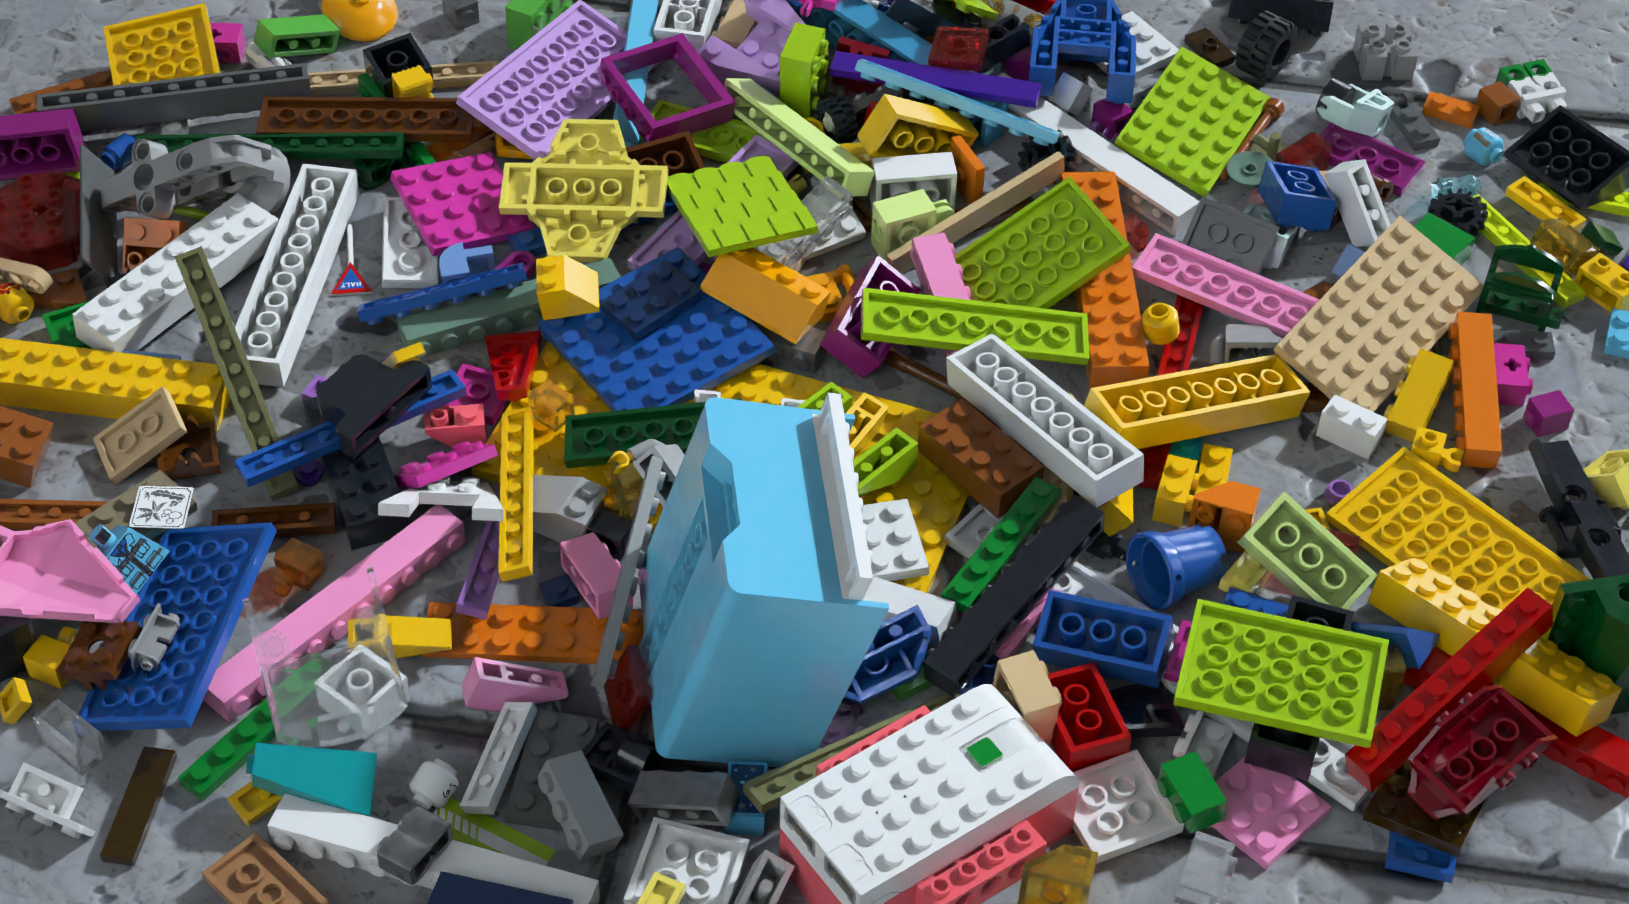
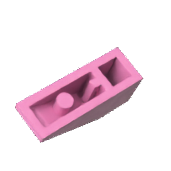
M474 657L461 685L466 707L494 712L501 711L505 702H533L535 705L566 699L569 695L563 672Z

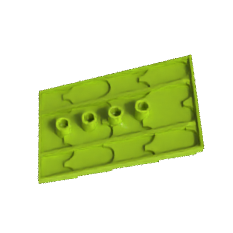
M768 156L752 157L742 163L729 162L721 165L719 168H701L691 174L678 173L668 177L667 192L708 257L818 233V225L807 207L802 204L795 191L790 188L782 173L777 170Z

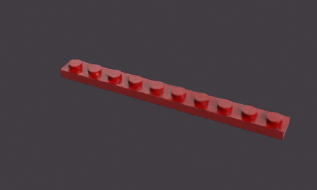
M1177 294L1174 308L1178 312L1180 333L1173 342L1164 346L1157 376L1189 370L1204 305ZM1171 443L1139 449L1144 454L1143 482L1136 486L1158 490Z

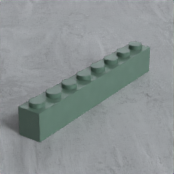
M611 258L585 264L586 267L598 273L599 288L621 277ZM536 279L522 282L523 285L516 288L506 289L504 287L495 290V293L489 295H476L462 302L448 303L435 309L397 318L399 339L404 348L421 342L426 352L421 357L483 340L488 335L504 334L535 325L537 321L543 319L537 297Z

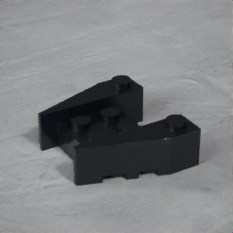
M894 0L886 12V16L902 25L904 22H907L919 29L918 34L927 37L929 34L939 40V45L963 53V40L982 30L981 18L979 16L952 8L951 1Z

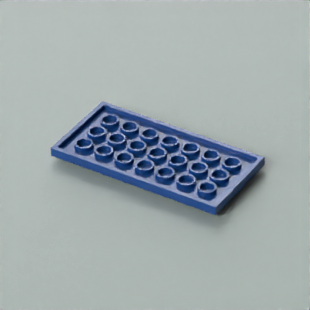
M272 523L189 527L183 529L172 528L164 532L159 545L165 547L170 552L136 594L139 595L140 601L124 621H137L142 628L147 614H152L158 603L161 604L162 614L174 613L180 618V627L170 644L158 641L167 645V650L156 668L147 671L139 665L136 672L132 671L130 657H128L117 679L108 680L105 690H101L96 685L93 690H89L74 721V725L79 731L191 728L277 532Z

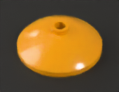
M322 0L321 3L322 15L325 14L340 29L339 35L355 41L369 42L381 39L393 30L397 21L398 11L394 0Z

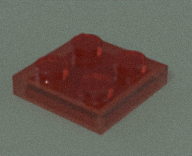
M937 26L928 57V65L955 70L981 71L989 40V29Z
M626 646L618 660L613 680L607 678L604 685L612 725L629 732L633 725L638 722L639 715L646 704H649L652 697V689L648 685L645 673L646 663L642 660L639 646Z

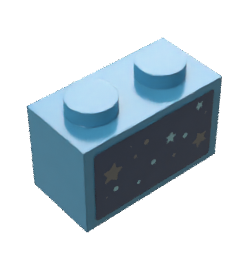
M728 761V775L738 788L740 795L729 825L724 826V834L764 836L766 812L760 814L742 791L744 782L768 772V762Z

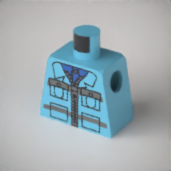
M99 524L89 534V539L98 546L100 552L122 574L125 583L135 594L139 592L170 552L165 547L126 526L116 525L110 532L102 524Z

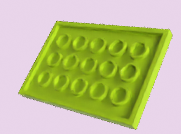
M1181 47L1121 131L1114 145L1206 198L1229 159L1234 155L1265 108L1263 106L1264 103L1271 97L1186 48Z
M1069 176L955 254V262L962 267L964 286H968L970 289L971 300L1048 309L1129 254L1132 248Z
M1197 599L1173 705L1370 748L1389 640Z

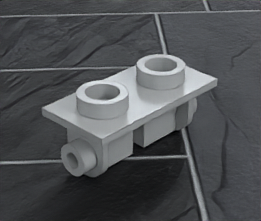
M157 603L152 614H147L138 639H133L130 643L128 657H130L132 671L136 672L139 665L147 671L156 668L167 650V645L158 641L170 644L180 627V618L174 613L162 614L161 604Z

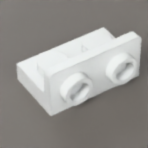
M1198 710L1196 715L1190 713L1184 728V732H1187L1185 739L1179 737L1173 755L1181 757L1196 751L1214 779L1231 742L1234 729L1205 718V712Z

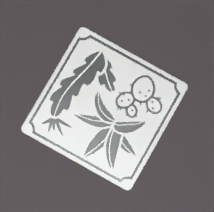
M139 486L129 527L183 529L194 488Z

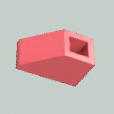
M483 403L438 407L424 413L425 434L451 448L453 445L464 441H469L470 443L482 441V444L487 442Z

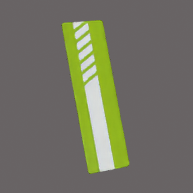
M452 797L445 807L437 808L433 813L452 824L453 839L462 843L545 866L556 853L554 849L485 814H465L460 807L461 802Z

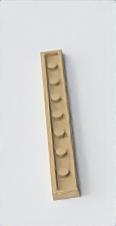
M498 61L431 65L434 88L471 86L497 66ZM365 69L308 73L311 96L357 94L356 88L359 87L357 76L366 73Z
M1059 151L917 237L945 232L948 243L953 244L1061 178V174L1064 172V156ZM912 240L887 255V263L901 274L914 267L910 256Z

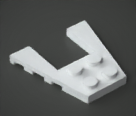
M447 476L420 488L411 487L378 503V515L410 517L418 504L473 506L472 520L503 521L504 508L488 482H480V478L464 477L462 481H450V477Z

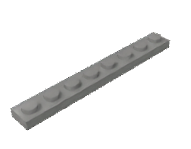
M654 456L651 457L645 472L590 686L603 689L607 678L613 680L618 661L612 659L615 650L620 652L625 633L620 632L621 624H627L632 605L627 604L629 595H635L639 578L634 577L636 568L641 569L646 551L641 550L642 542L648 543L653 526L648 524L649 515L655 516L659 503V498L654 497L656 489H662L666 472L661 471L664 459Z

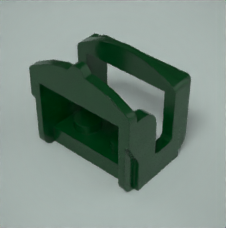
M1512 244L1496 246L1476 313L1486 311L1537 325V331L1544 332L1546 327L1559 329L1564 311L1552 307L1565 265L1551 254L1538 249L1535 244L1528 246ZM1499 259L1554 274L1551 287L1536 278L1524 274L1496 272Z

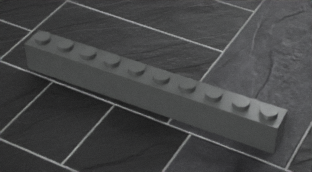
M301 63L36 95L37 112L73 108L81 133L93 130L141 126L159 122L167 123L184 119L193 120L201 117L223 116L234 113H249L261 110L264 97H311L307 64Z

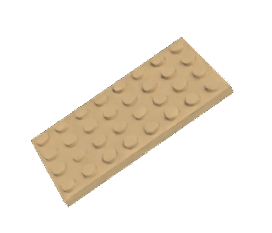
M1399 216L1276 345L1273 351L1328 398L1332 399L1335 394L1374 412L1397 387L1399 381L1408 375V373H1405L1410 358H1416L1421 348L1429 351L1449 329V323H1454L1457 311L1464 312L1481 294L1483 284L1404 218Z

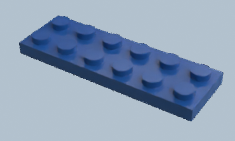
M522 262L359 304L357 313L360 323L367 321L368 325L383 322L384 317L395 314V317L399 318L412 314V310L415 308L423 307V311L440 307L439 303L442 301L450 300L451 303L462 302L468 299L467 295L478 292L479 296L495 293L496 287L506 285V289L516 288L523 285L522 281L527 280V276Z

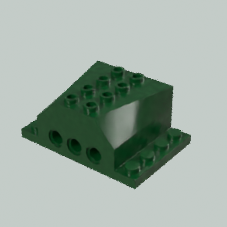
M1629 574L1560 584L1552 604L1553 626L1540 638L1552 641L1558 646L1559 650L1569 656L1581 659L1585 666L1596 673L1608 676L1612 683L1622 688L1610 715L1629 712Z

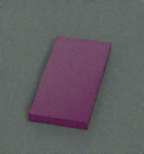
M1330 123L1308 147L1307 155L1333 167L1342 162L1365 159L1370 173L1382 180L1388 179L1394 184L1392 194L1399 197L1416 180L1426 165V161L1375 138L1343 129L1333 123Z

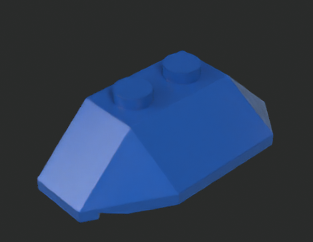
M918 605L882 622L844 699L862 705L919 677L932 631Z

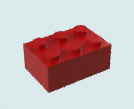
M1095 662L1048 674L1052 687H1056L1059 690L1062 698V705L1059 707L1057 723L1054 726L1051 742L1058 757L1072 772L1129 752L1132 736Z

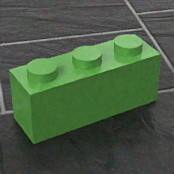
M325 14L258 19L253 42L268 58L332 53L336 51L340 29Z

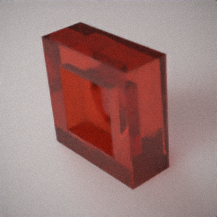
M1135 213L1125 216L1124 224L1127 240L1137 253L1141 252L1147 246V237H1149L1148 227L1145 222H1141Z

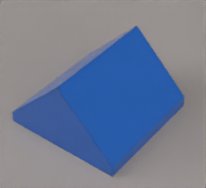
M1351 622L1352 632L1389 640L1385 665L1419 669L1439 641L1440 634L1408 627Z

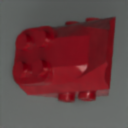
M1500 684L1484 686L1475 694L1469 692L1464 695L1457 703V708L1451 713L1449 711L1443 712L1435 720V727L1408 757L1411 765V779L1407 794L1434 820L1452 814H1468L1499 787L1504 790L1510 786L1517 777L1516 773L1522 768L1527 771L1533 767L1540 758L1539 754L1555 742L1558 737Z

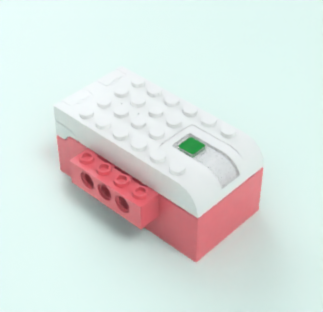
M983 684L932 712L923 705L818 764L814 779L780 797L779 857L795 866L789 879L809 904H981L1044 866L1046 848L1072 833L1079 792V779L993 685Z

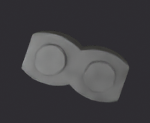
M417 806L410 813L402 816L398 823V830L380 841L377 847L379 868L410 885L416 884L427 872L432 862L440 857L453 839L452 824Z

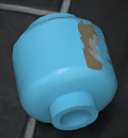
M1488 128L1473 129L1464 139L1465 155L1480 166L1485 167L1492 163L1495 164L1500 161L1504 154L1502 150L1504 146L1503 139Z

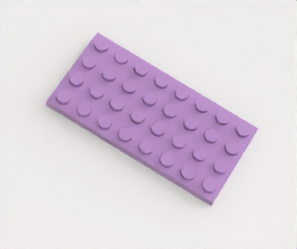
M578 0L457 97L456 104L532 159L536 160L538 157L543 159L548 156L551 150L550 145L564 119H594L614 102L611 93L605 85L601 84L598 71L600 70L601 58L624 51L627 32L582 0ZM659 63L650 65L649 71L652 70Z

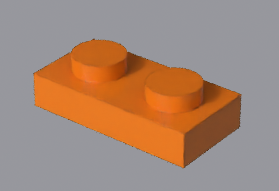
M1430 91L1423 106L1422 114L1472 129L1480 106Z

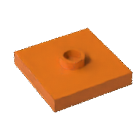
M957 135L951 137L950 147L957 170L956 189L967 204L970 205L983 197L985 167L962 136Z

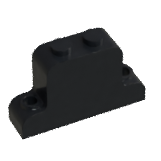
M361 354L353 356L346 363L342 364L326 381H323L316 390L320 415L323 419L337 426L335 434L339 437L341 451L355 459L432 388L430 367L420 361L412 360L404 363L398 369H392L367 355Z

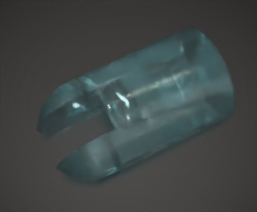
M1471 174L1464 175L1463 177L1437 178L1436 182L1431 183V195L1433 199H1437L1439 192L1447 195V189L1457 193L1458 189L1461 188L1463 194L1473 191V197L1480 192L1481 182L1476 176Z

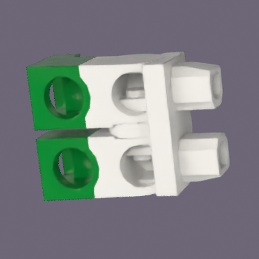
M1544 59L1526 62L1523 65L1516 64L1499 68L1495 83L1501 81L1520 99L1516 110V115L1519 119L1528 118L1532 124L1538 123L1544 119L1546 113H1551L1559 105L1566 109L1568 108L1564 101L1567 91L1564 87H1561ZM1537 68L1536 73H1534L1532 69ZM1510 73H1514L1513 78L1509 76Z

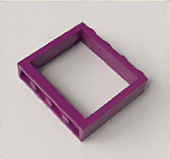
M683 33L601 58L600 70L598 71L601 84L605 85L611 93L613 101L619 104L627 120L633 123L639 136H642L646 142L689 131L692 134L732 121L735 107L734 99ZM674 58L708 104L656 121L622 74Z

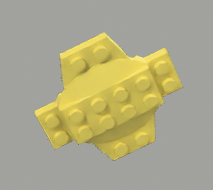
M564 119L550 145L551 150L548 156L543 159L538 157L532 163L504 164L499 203L500 214L528 215L529 221H533L541 229L548 256L566 255L579 263H592L608 257L620 231L631 223H638V217L664 218L668 166L640 165L635 159H630L618 120Z

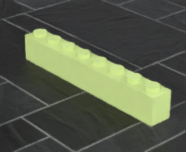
M726 78L724 88L735 101L733 113L842 197L868 195L875 173L874 170L752 79Z

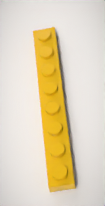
M530 406L502 413L500 503L504 508L503 521H499L498 574L502 582L520 579L533 573L534 414Z

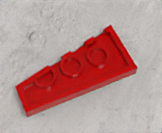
M531 331L485 336L498 400L519 401L527 398L542 344L541 332Z

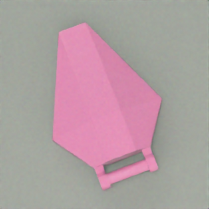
M71 519L24 531H12L0 525V544H3L0 547V616L106 623L120 622L122 624L139 603V595H136L125 583L122 574L97 547L93 548L85 539V534Z

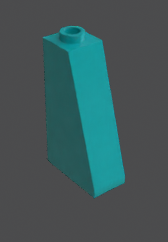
M256 743L255 753L248 754L246 774H252V786L281 797L286 793L371 817L377 753Z

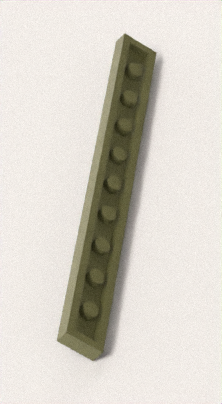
M202 246L175 256L251 451L255 452L279 442L280 438ZM292 469L264 481L272 501L300 490Z

